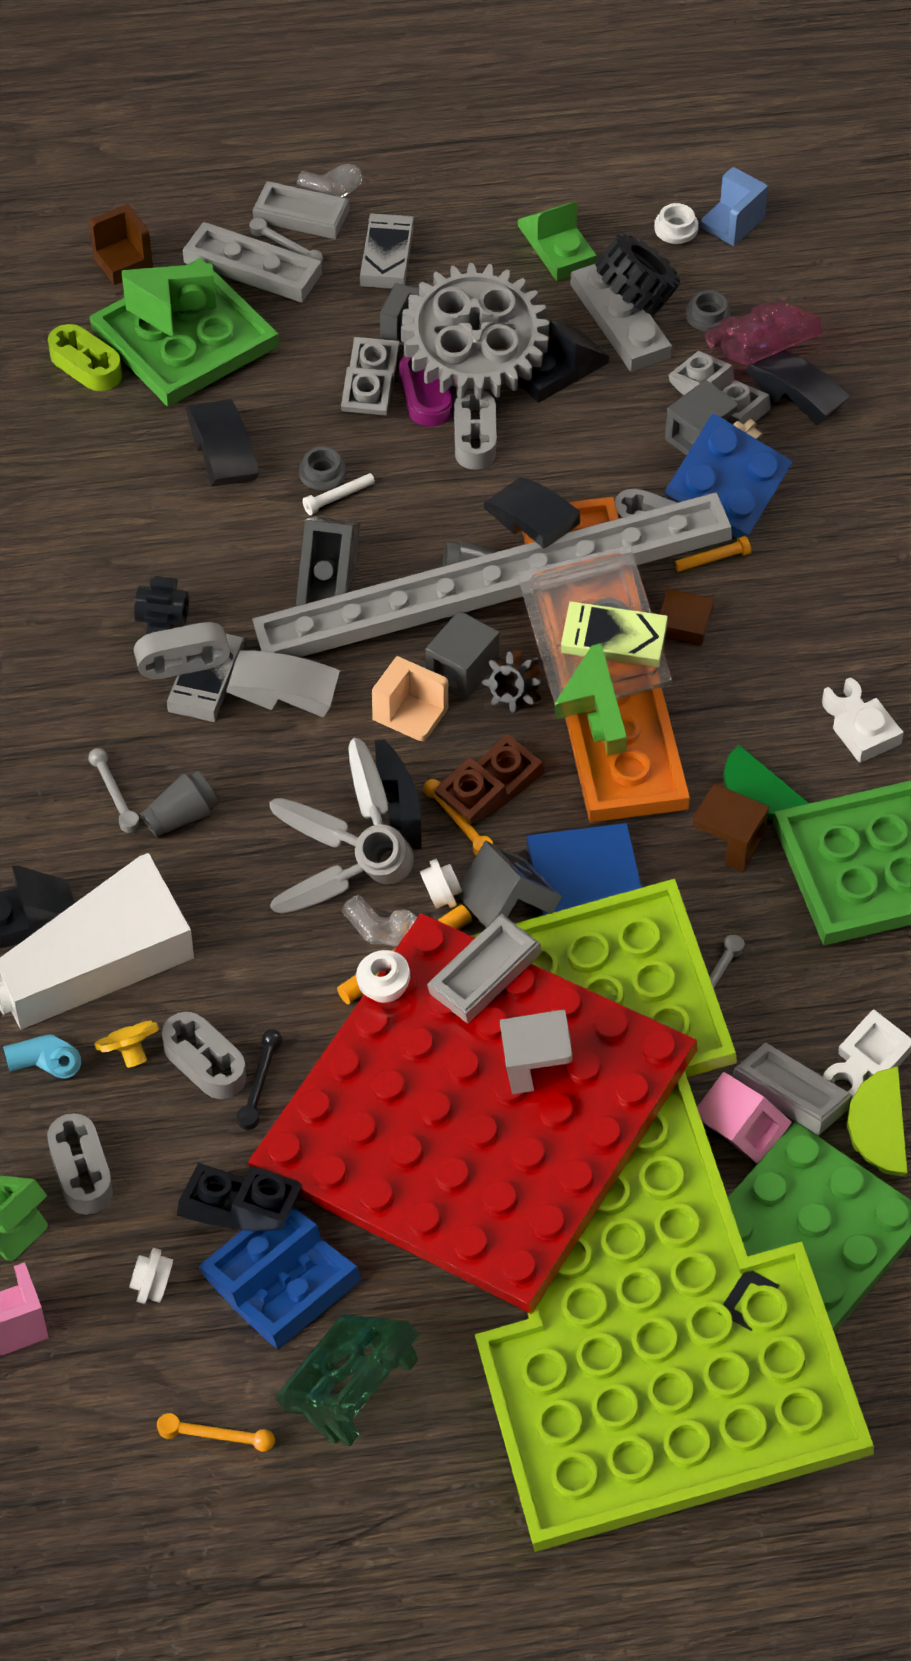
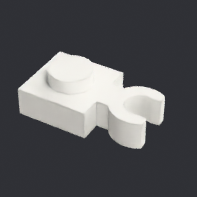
M851 677L845 680L843 692L847 696L846 698L836 696L829 687L824 689L822 704L829 714L835 716L833 729L859 763L901 745L904 732L877 698L866 703L862 701V690L856 680Z
M873 1009L839 1046V1055L846 1062L831 1065L825 1071L823 1077L832 1083L837 1080L848 1081L852 1088L847 1092L852 1094L853 1098L860 1084L877 1071L897 1067L911 1053V1038Z

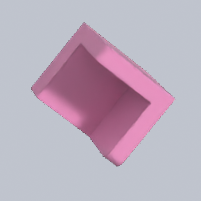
M725 1072L721 1074L697 1106L704 1125L723 1136L744 1156L756 1164L777 1143L792 1123L764 1096Z
M25 1262L14 1266L18 1285L0 1291V1356L49 1339L42 1307Z

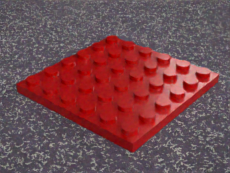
M420 913L394 950V952L402 955L409 965L410 982L405 992L398 999L385 1003L377 1002L365 994L362 996L253 1153L248 1164L250 1167L252 1165L299 1181L302 1184L300 1197L532 1314L698 1051L697 1040L533 964L524 969L467 1024L429 993L427 984L462 952L475 937ZM390 970L381 971L377 976H386L390 973ZM565 1009L573 1060L566 1064L531 1069L534 1091L512 1094L506 1069L500 1020Z

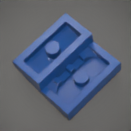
M293 1208L284 1229L270 1231L242 1230L199 1265L203 1276L225 1301L277 1350L362 1281L357 1266L322 1240L317 1225L296 1208Z

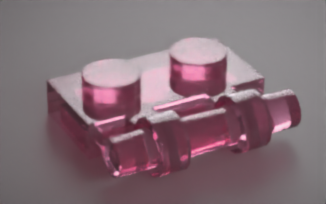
M780 300L773 304L763 302L752 308L751 313L742 317L730 316L720 320L718 327L705 332V339L710 348L721 345L725 358L748 366L823 334L820 316L803 311L797 306L789 307L785 300Z

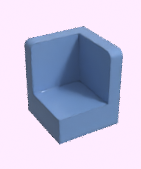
M732 167L723 175L720 202L701 219V228L728 244L735 246L765 218L768 185Z

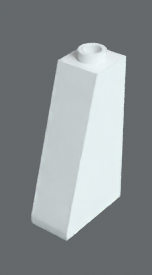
M149 853L136 858L0 957V1011L3 1015L12 1012L20 1030L194 959L191 929Z

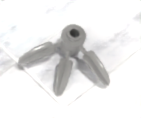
M353 738L348 747L351 773L361 814L366 819L372 818L374 825L363 831L359 837L346 832L348 831V824L330 814L283 798H276L270 801V809L274 815L307 836L331 847L340 846L342 841L355 846V857L358 863L345 870L338 865L330 867L287 889L272 900L270 908L274 912L280 914L295 912L329 900L346 892L350 886L347 879L363 871L378 883L395 884L406 878L413 867L414 854L410 844L395 828L383 825L381 814L383 815L389 810L384 787L368 747L358 738ZM393 851L386 861L380 862L384 853Z

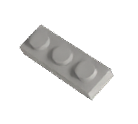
M206 222L200 225L183 249V259L186 264L201 258L206 263H213V270L219 275L301 303L322 275V262Z
M595 264L571 272L570 285L630 372L671 358L672 345L651 315L643 309L641 311L636 309L632 303L628 304L623 301L621 295L615 294L611 290L612 287L603 282L601 279L603 276L597 273Z

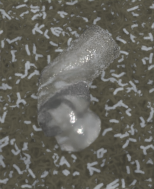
M346 163L324 175L302 170L298 176L296 188L343 198L361 184L362 173L357 166Z

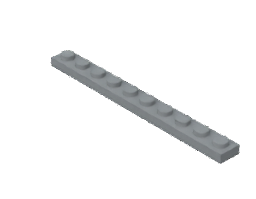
M715 492L568 532L545 549L536 542L252 618L261 651L303 657L450 617L457 612L472 611L732 539L731 525L718 494Z

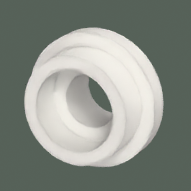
M673 203L662 208L660 214L655 219L654 230L656 235L663 241L672 244H682L689 242L697 235L698 220L689 206Z
M437 858L429 861L431 867L420 871V874L436 909L447 904L450 908L457 906L454 895L463 891L451 864L440 867Z
M380 950L369 954L360 962L356 972V979L363 994L377 1002L385 1003L398 999L405 992L410 982L411 974L409 965L402 955L390 950ZM390 970V973L386 976H375L381 971Z
M153 1247L149 1258L141 1255L138 1256L129 1288L139 1290L136 1302L145 1304L146 1300L149 1299L160 1303L173 1259L160 1256V1249Z

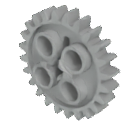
M469 263L466 274H461L453 265L450 268V277L447 279L440 273L435 272L433 274V286L425 282L419 283V296L410 295L408 309L403 310L401 341L404 342L405 357H412V370L416 372L425 369L424 382L426 384L438 378L440 380L441 393L446 392L451 385L457 387V396L460 399L465 395L467 389L474 390L477 400H481L483 389L487 388L491 390L496 398L500 397V387L502 384H506L513 391L517 390L518 376L529 381L532 377V366L541 367L543 353L547 352L549 321L545 320L546 306L537 305L538 292L535 290L525 293L526 280L524 278L517 280L513 284L510 283V270L508 269L502 272L499 277L493 276L491 264L487 265L483 273H477L474 264ZM495 309H496V310H501V311H503V312H492V311H490V310H495ZM447 311H454V312H457V313H455V314H448V313H445V312H447ZM503 348L505 351H495L493 349ZM454 349L459 350L460 352L452 353L448 352L447 350Z

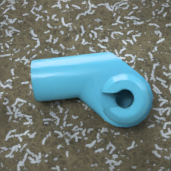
M52 1034L3 1046L9 1072L35 1065L62 1079L74 1076L81 1066V1056L78 1050Z

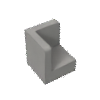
M565 1009L500 1020L506 1069L512 1094L534 1091L531 1069L566 1064L573 1060Z

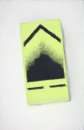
M570 601L561 642V653L585 656L592 645L601 643L606 660L660 667L668 616Z

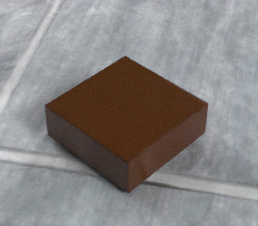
M667 589L659 614L668 616L665 637L703 645L713 613L715 599Z

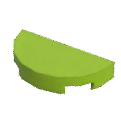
M897 1066L877 1071L860 1084L849 1105L847 1129L853 1148L857 1152L859 1151L868 1163L879 1168V1171L884 1174L906 1177L907 1161Z

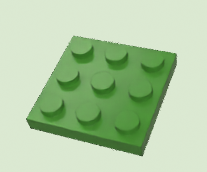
M198 258L187 265L205 264L206 262ZM214 270L217 308L172 312L174 336L165 334L126 310L125 297L90 315L91 329L119 354L120 359L167 407L279 347V334Z
M911 781L774 812L773 826L823 946L911 925Z
M796 1121L728 1197L747 1256L802 1241L834 1334L911 1244V1200Z

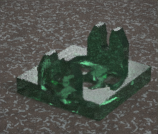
M343 1314L277 1393L275 1399L286 1412L304 1415L315 1429L332 1443L337 1444L341 1440L345 1445L351 1446L359 1436L352 1420L391 1370L393 1368L396 1369L399 1364L410 1371L417 1363L418 1357L412 1344L419 1334L408 1321ZM367 1346L373 1351L370 1356H365L364 1354ZM352 1354L344 1365L333 1370L344 1357ZM355 1374L338 1395H329L338 1382Z

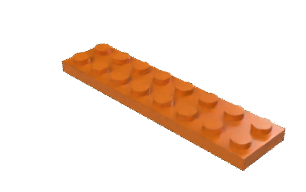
M613 497L569 502L579 510L581 522L569 532L619 519ZM523 532L525 544L535 542ZM631 567L537 592L559 693H562L585 657L561 653V642L569 602L593 605L600 600L614 599L625 604L629 610L642 612ZM606 660L627 736V752L607 756L604 742L594 743L587 713L595 712V710L565 717L589 823L689 810L690 797L657 667Z

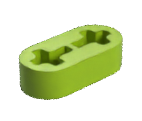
M74 324L60 325L50 332L48 345L51 361L61 370L94 391L110 390L121 382L120 356L112 347L84 328Z

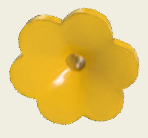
M151 1020L144 1021L134 1026L118 1029L110 1033L108 1037L96 1041L94 1045L96 1050H101L102 1053L112 1050L121 1051L127 1068L134 1067L147 1060L141 1042L147 1036L157 1032L159 1026L157 1022L152 1023Z

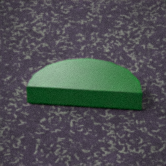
M739 744L727 757L723 774L725 788L769 806V820H773L775 811L809 804Z

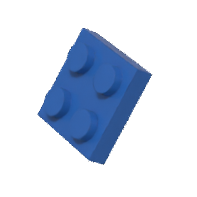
M712 413L664 493L676 501L682 502L717 492L731 525L732 535L737 538L742 536L748 537L793 461L715 413Z

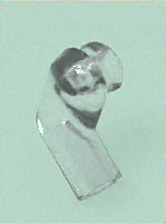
M360 895L349 899L342 908V913L363 939L370 944L398 946L416 920L415 915L405 909H402L401 912L399 910L393 911L390 918L379 917Z

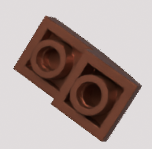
M506 734L477 762L471 757L466 759L434 791L441 800L472 824L493 813L521 793L544 772V766L540 759L509 734Z

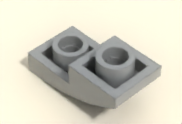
M354 337L350 367H347L341 411L387 416L400 353L399 341Z
M697 351L668 374L669 382L683 395L706 379L737 402V412L726 419L731 424H734L736 421L744 424L749 419L756 422L771 409L769 394L734 380L733 365L703 352Z
M240 650L236 657L226 692L269 710L273 709L279 699L324 718L331 706L340 670L292 655Z

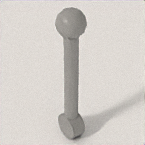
M254 218L250 221L249 227L252 235H264L295 253L323 262V256L320 251H309L267 227L264 219Z
M102 748L91 750L88 757L89 762L92 766L98 767L120 813L119 825L121 830L127 833L136 831L139 828V817L136 812L128 809L107 765V752Z
M729 935L725 938L723 945L724 953L709 976L713 989L732 958L738 957L743 953L745 943L742 937Z

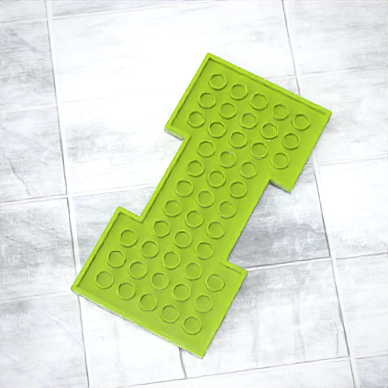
M671 879L553 912L552 914L514 923L541 945L542 953L531 964L696 1039L698 1048L695 1056L532 1314L527 1312L529 1319L474 1334L534 1551H541L874 1455V1445L802 1241L747 1256L687 1079L690 1076L736 1064V1051L676 880ZM475 934V935H471V936L476 938L479 934ZM748 1271H754L779 1285L777 1289L772 1286H757L750 1283L734 1309L742 1313L744 1321L752 1328V1331L733 1322L729 1310L723 1305L742 1274Z

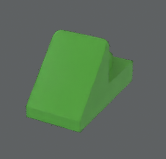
M576 201L518 219V227L556 281L569 278L572 271L596 263L597 255L577 228L578 204Z
M213 263L122 270L126 310L169 336H174L172 312L217 308Z
M600 643L590 647L555 703V716L557 719L595 710V712L587 713L594 743L603 741L607 756L627 752V736L603 647Z
M0 1175V1255L6 1260H15L48 1227L47 1221L36 1209L47 1197V1194L35 1179Z

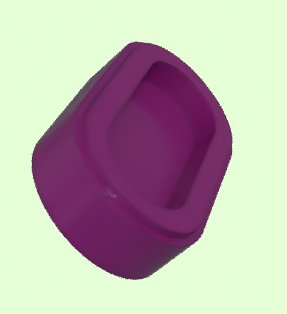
M404 355L399 363V380L410 418L414 422L428 427L446 423L452 417L454 411V397L451 387L446 392L441 393L440 380L438 378L426 384L424 382L425 369L414 372L412 370V357H405Z

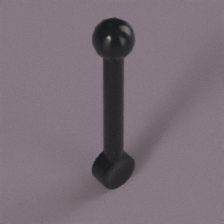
M275 1029L265 1031L262 1036V1043L265 1047L248 1102L237 1113L238 1124L245 1130L254 1129L259 1123V1115L256 1108L274 1050L281 1046L283 1040L280 1032Z

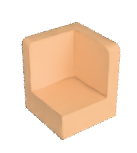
M396 656L372 689L373 720L418 741H426L448 710V679Z

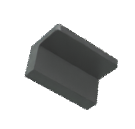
M486 840L460 883L463 892L457 894L486 928L501 914L508 917L518 899L552 914L562 898L555 888L526 859Z

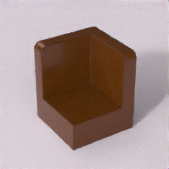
M129 204L96 216L89 221L94 260L114 285L123 282L122 270L153 268L149 230Z
M714 783L693 816V826L728 841L725 865L743 873L765 837L769 806Z

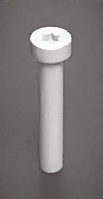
M369 473L316 497L309 495L303 498V506L309 515L318 513L320 507L375 484L374 477Z

